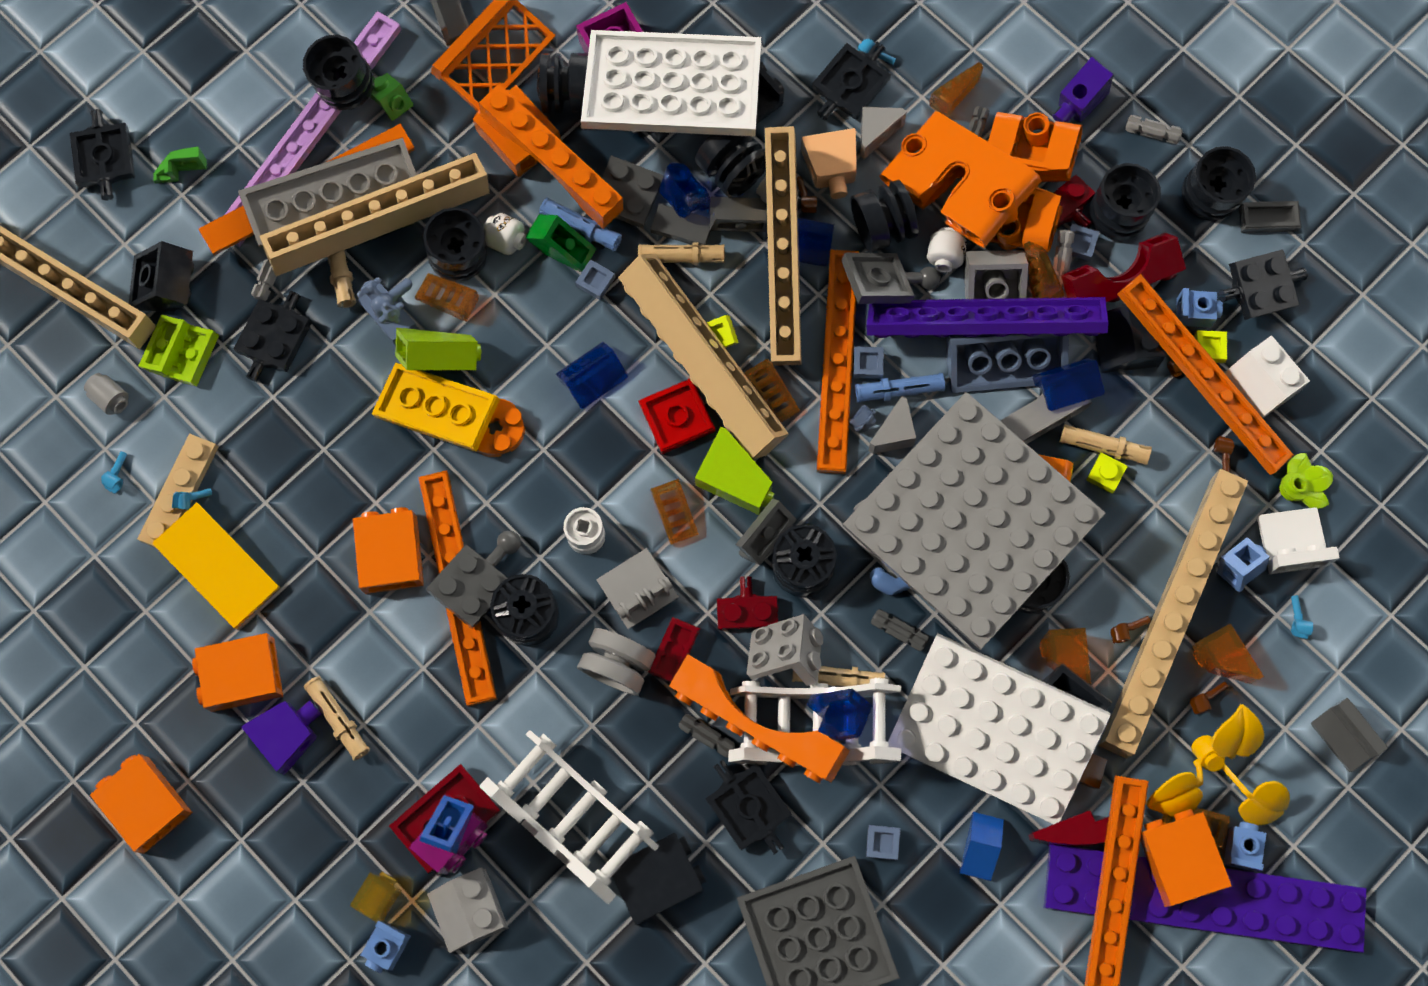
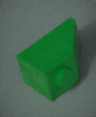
M539 214L525 237L543 254L579 272L584 270L596 250L591 243L558 215Z

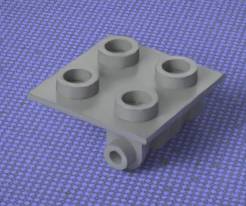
M647 548L596 579L627 629H630L679 598L673 589L672 583L668 577H665Z

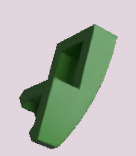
M199 147L170 152L154 172V183L178 182L179 171L207 169V159Z

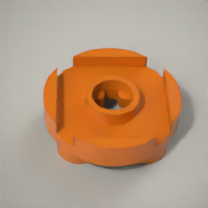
M500 399L490 423L499 421V425L503 429L490 434V428L488 427L477 452L484 456L500 457L502 454L517 449L523 440L525 426L521 412L513 403L505 399Z

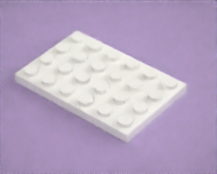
M591 30L581 114V129L755 136L761 37Z
M937 633L888 742L889 747L901 748L902 753L1047 822L1056 824L1061 821L1111 713Z

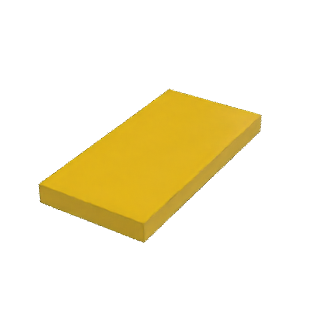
M395 362L372 415L375 418L477 452L500 399L496 395L420 370H406L402 364Z
M197 502L152 543L234 629H237L280 589L275 581Z

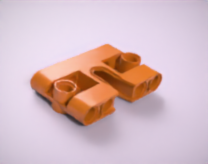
M937 111L929 117L916 133L907 135L901 143L902 150L879 175L888 187L890 182L900 180L907 189L913 204L921 209L934 202L957 178L963 177L952 190L941 210V214L946 216L945 224L983 248L1002 229V225L1010 224L1017 219L1019 205L1025 202L1042 182L1040 176L1033 169ZM1008 204L1004 208H999L1001 205Z
M997 112L988 142L1033 169L1040 176L1042 182L1070 181L1082 138L1083 126L1060 121L1051 122L1042 113H1033L1025 118L1022 115ZM1036 129H1041V130H1043V131H1041V132H1039V133H1033V132H1032V131H1034V130H1036ZM1037 187L1026 201L1019 205L1017 219L1010 224L1002 225V229L990 242L998 244L1005 250H1013L1018 247L1049 253L1062 211V206L1059 205L1061 196ZM1008 204L1001 205L999 208H1004ZM1006 230L1015 231L1013 234L1010 235L1002 234Z

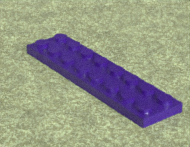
M1105 297L912 300L910 304H870L866 326L867 336H875L877 338H887L891 335H904L907 338H916L920 335H933L939 338L948 337L949 335L977 337L980 334H993L996 337L1023 334L1028 337H1034L1039 334L1067 336L1073 333L1097 336L1100 333H1108V316Z

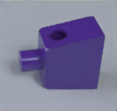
M1091 57L1061 91L1059 98L1060 107L1052 115L1053 119L1068 123L1073 118L1079 123L1082 122L1110 93L1114 74Z
M311 700L297 711L290 703L284 701L245 723L241 728L275 771L284 775L316 740L317 736L309 727V724L322 713Z

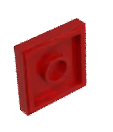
M690 379L638 400L661 454L715 432V427L698 390Z

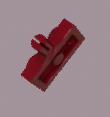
M1076 174L1070 181H1067L1053 192L1061 196L1059 205L1062 206V211L1057 229L1064 223L1072 220L1085 228H1090L1093 223L1082 213V210L1092 201L1096 192Z
M745 576L739 577L741 595L733 598H717L718 630L760 628L778 622L777 596H758L753 594L752 576H747V588H745Z

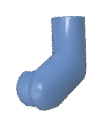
M878 567L870 572L873 587L886 595H895L911 589L901 578H894L886 573L883 568Z

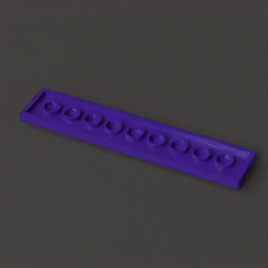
M1049 845L1044 908L1095 915L1104 852ZM1138 856L1129 916L1131 921L1364 953L1367 888L1226 869L1232 886L1165 907L1147 858Z

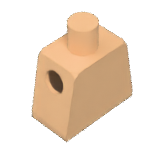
M855 128L802 137L801 152L815 187H829L832 199H840L847 196L846 184L853 183L856 179Z

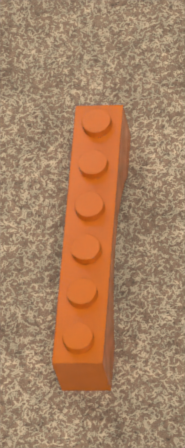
M498 84L479 102L481 116L502 136L519 145L543 165L568 191L582 210L600 227L604 229L623 211V197L504 87Z
M688 654L669 687L678 691L675 695L677 699L691 706L693 701L703 706L700 710L702 714L714 721L717 720L718 716L728 721L725 726L727 729L739 736H742L744 732L754 737L751 743L768 752L771 747L780 752L777 759L794 768L796 763L806 768L804 775L819 784L822 779L832 783L850 752L848 748L819 731L788 733L768 729L755 723L734 703L725 687L721 674Z

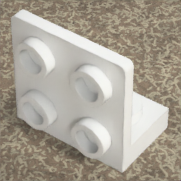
M1315 507L1263 514L1257 518L1263 548L1267 555L1270 556L1267 564L1269 574L1327 567L1340 558L1337 546L1326 548L1318 509Z

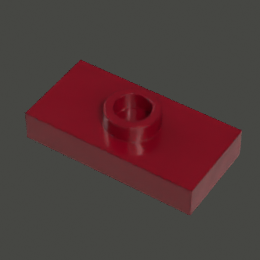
M672 617L648 674L671 683L687 654L690 655L700 628Z

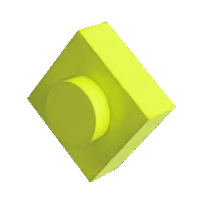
M724 315L707 322L725 348L739 343L730 315Z
M1197 330L1195 339L1216 363H1225L1227 360V332Z
M1101 452L1086 481L1113 494L1127 465Z

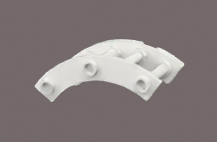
M873 678L870 679L869 684L828 688L829 685L826 683L812 684L810 688L761 687L758 681H743L742 686L730 689V695L745 696L744 714L755 723L757 719V697L778 698V731L790 733L791 699H813V731H819L825 735V699L846 698V744H843V746L848 748L850 752L842 766L857 765L858 761L869 760L870 764L901 761V748L889 747V742L885 741V694L901 692V685L889 684L888 679ZM873 696V741L870 742V747L861 748V744H858L859 697ZM744 732V743H741V748L729 750L728 763H757L758 765H767V762L782 763L781 760L777 759L780 752L774 749H769L768 752L751 743L754 737Z
M529 730L526 735L536 744L533 750L504 782L500 780L496 785L487 777L479 787L516 821L520 823L525 819L521 824L609 905L616 897V894L608 887L612 882L610 878L642 841L648 844L654 851L657 850L659 845L650 838L654 832L642 821L634 824L604 797L607 791L595 780L589 784L553 751L557 745L545 734L538 737ZM547 754L561 769L529 805L525 803L523 807L519 806L511 798L514 794L512 790L538 761ZM571 776L588 792L555 829L551 827L547 831L536 821L540 816L538 812ZM598 800L612 815L580 852L576 850L572 854L562 845L566 840L564 836L593 803ZM623 822L633 831V834L601 870L597 869L593 873L587 868L591 863L589 859Z

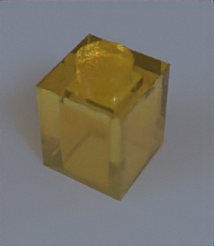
M383 871L379 875L370 872L350 906L375 922L384 921L402 891L395 886L398 880Z

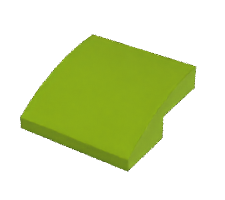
M161 315L139 363V367L154 374L197 387L219 334L210 329L190 325L182 319Z

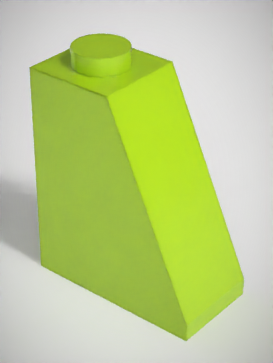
M396 328L395 357L406 370H476L477 361L481 360V345L478 344V341L472 335Z
M720 427L695 477V485L760 515L762 509L775 496V493L771 492L772 481L726 428Z

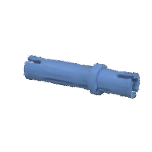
M546 198L540 206L539 214L558 215L575 231L585 236V239L589 242L595 241L612 251H615L621 242L622 234L606 227L603 229L594 220L586 218L549 198Z
M943 373L896 380L881 378L880 382L855 384V394L858 403L883 399L885 402L890 401L893 397L945 391Z

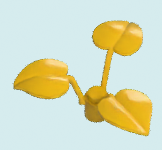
M1240 704L1236 712L1217 729L1213 737L1204 735L1193 742L1191 749L1197 758L1193 761L1197 777L1192 772H1183L1173 776L1146 801V806L1168 816H1174V814L1189 809L1194 810L1203 797L1202 791L1198 788L1204 783L1202 768L1212 772L1222 769L1248 798L1238 808L1240 816L1247 823L1266 825L1280 818L1288 808L1290 794L1287 788L1277 781L1260 784L1252 794L1225 764V757L1234 759L1236 755L1241 757L1252 755L1260 748L1264 740V730L1261 722L1249 708Z

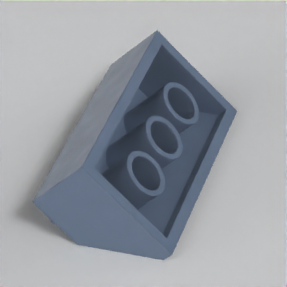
M980 334L977 337L949 335L946 337V358L951 393L1065 383L1068 381L1069 335L1039 334L1034 337H1028L1023 334H1010L1006 337H996L993 334Z

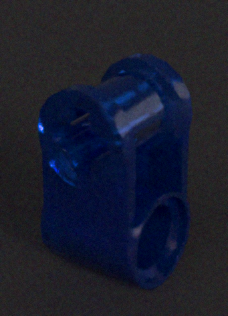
M670 163L665 170L659 192L674 208L676 214L681 218H685L695 210L704 211L710 207V196L706 188L698 182L688 167L681 163Z

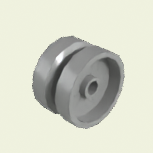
M595 628L590 637L589 644L599 654L593 652L583 653L577 666L578 670L612 688L628 694L639 695L645 681L635 670H650L656 655L651 650L627 637L605 629Z

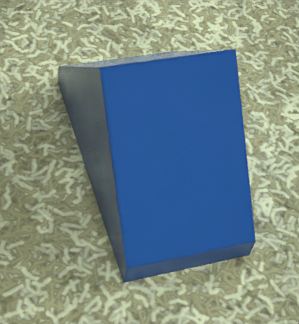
M444 795L421 834L419 841L457 854L474 805Z
M976 812L972 813L959 874L991 881L1002 847L1004 819Z

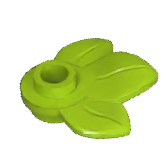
M1306 453L1297 454L1287 463V474L1281 480L1280 493L1288 501H1302L1309 508L1322 509L1329 505V501L1323 491L1332 484L1333 474L1326 467L1312 466Z

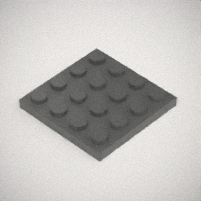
M855 856L737 897L767 986H879L899 978Z

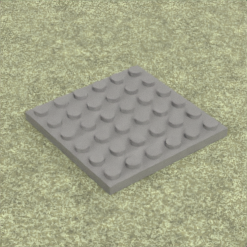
M965 392L843 523V527L981 650L1104 516L1105 512L970 394Z

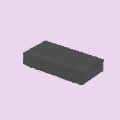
M1298 201L1242 202L1239 205L1241 233L1296 232L1301 229Z
M662 204L658 205L650 228L653 234L692 245L693 242H699V245H706L711 232L708 217Z

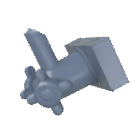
M377 277L363 284L361 290L357 293L359 298L357 301L389 339L396 344V328H417L416 323L404 311L403 304L396 301L407 293L413 284L411 280L405 278L388 292L380 283L382 280Z

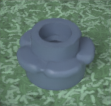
M864 405L851 417L849 422L854 426L855 431L862 430L866 432L876 422V418H874L876 411L875 409L870 410Z

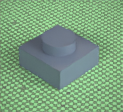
M1072 224L1070 231H1073L1075 234L1074 242L1070 246L1073 248L1072 256L1090 262L1100 232Z
M590 259L575 284L577 288L601 300L615 279V273Z
M855 346L853 378H883L884 347Z
M869 825L866 857L898 860L900 828Z

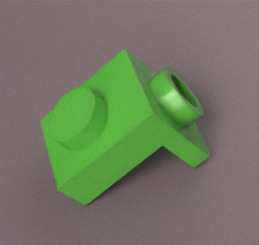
M385 73L383 76L375 78L374 89L370 98L384 109L392 121L413 106V102L402 84L391 75Z

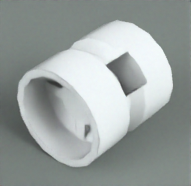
M580 507L572 510L566 516L563 530L570 547L575 552L589 555L597 552L603 546L605 530L600 516L594 510Z

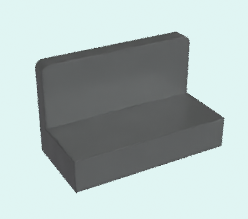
M430 0L446 46L453 44L469 27L460 1Z
M709 198L710 231L766 232L767 210H765V202L761 198Z
M772 499L735 544L740 549L739 555L742 558L761 565L773 550L779 536L796 521V518L779 500Z
M1348 697L1337 702L1311 722L1312 727L1348 772L1355 771L1370 758L1376 757L1388 749Z

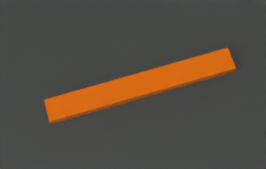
M400 123L329 161L400 138L404 139L408 153L414 151L415 147ZM243 206L199 228V232L213 255L254 235Z
M830 249L816 470L818 473L846 474L856 297L841 260L845 253H859V251Z
M1141 274L1138 275L1117 295L1153 338L1159 342V345L1269 475L1276 473L1294 454Z
M447 470L418 477L439 574L464 547L451 481ZM446 608L466 705L469 707L498 700L481 620L471 629Z
M1115 775L1084 986H1120L1149 781Z

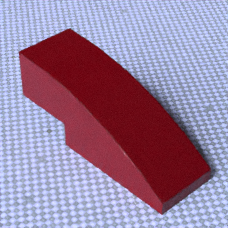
M1091 810L1033 832L1028 837L1032 842L1067 847L1105 844L1109 817L1095 822Z

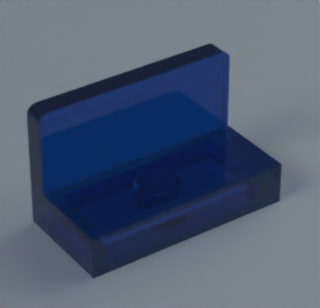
M798 218L799 262L819 266L828 265L835 224Z
M601 342L556 373L560 382L570 391L581 409H584L628 378V374L614 350L605 342Z
M1089 358L1032 375L1035 387L1042 388L1049 411L1102 396L1105 393L1097 360Z
M853 688L813 694L807 702V706L822 718L818 731L834 741L859 738L873 708Z

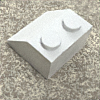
M1270 336L1250 350L1224 372L1262 418L1294 397L1310 382L1273 336Z

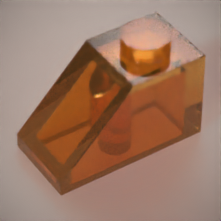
M1231 623L1192 646L1195 650L1193 655L1197 663L1202 668L1205 667L1209 673L1252 684L1264 677Z
M1086 628L1048 630L1044 635V639L1040 640L1041 656L1046 657L1047 666L1054 671L1061 663H1064L1091 685Z

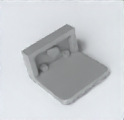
M805 614L755 629L751 634L747 675L750 679H757L792 668L807 686L818 683L819 669L821 668V645H823V635L820 629L816 628Z

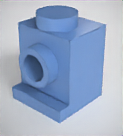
M1183 288L1176 298V316L1184 326L1212 327L1217 318L1222 316L1223 302L1217 300V292L1190 291L1189 288Z
M1247 537L1221 557L1217 573L1238 592H1241L1246 584L1266 570L1270 556L1267 555L1260 545L1253 543Z
M1240 822L1239 827L1229 828L1223 864L1251 872L1262 871L1267 833L1259 832V825L1247 822ZM1246 839L1252 842L1251 851L1246 850L1244 847Z
M378 921L361 956L367 959L364 965L378 973H382L383 969L393 971L411 936L384 921ZM384 942L387 945V951L380 955L377 952V947L379 943Z

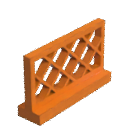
M493 0L432 65L431 73L438 80L442 79L478 112L480 107L479 103L473 98V88H489L490 92L492 88L500 84L507 90L556 35L518 0ZM513 8L523 15V25H508L507 14ZM503 19L504 25H498ZM492 30H504L505 44H489V33ZM508 30H524L525 44H509ZM528 30H539L546 38L540 44H529ZM505 49L506 63L491 64L490 50ZM509 49H525L526 60L523 63H510ZM529 49H535V50L529 55ZM473 50H486L487 64H471L470 53ZM467 58V64H461ZM455 69H468V83H456L450 75ZM471 69H487L488 83H472ZM491 69H507V80L504 83H492ZM511 69H516L511 75Z

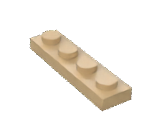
M189 433L137 540L155 547L152 543L188 510L172 508L173 494L175 492L190 493L198 491L219 448L215 443Z

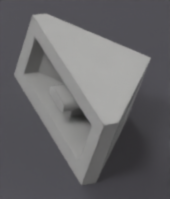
M863 107L860 156L863 159L867 158L905 125L907 112L903 108Z
M901 396L871 440L868 449L870 453L877 454L914 446L916 435L907 398Z

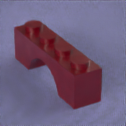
M1164 232L1140 242L1133 264L1120 275L1105 277L1098 269L1084 265L1062 274L1061 278L1067 298L1105 297L1106 302H1117L1121 300L1117 293L1138 275L1141 274L1151 285V283L1159 280L1166 281L1177 276L1176 273L1185 270L1186 267L1178 237Z

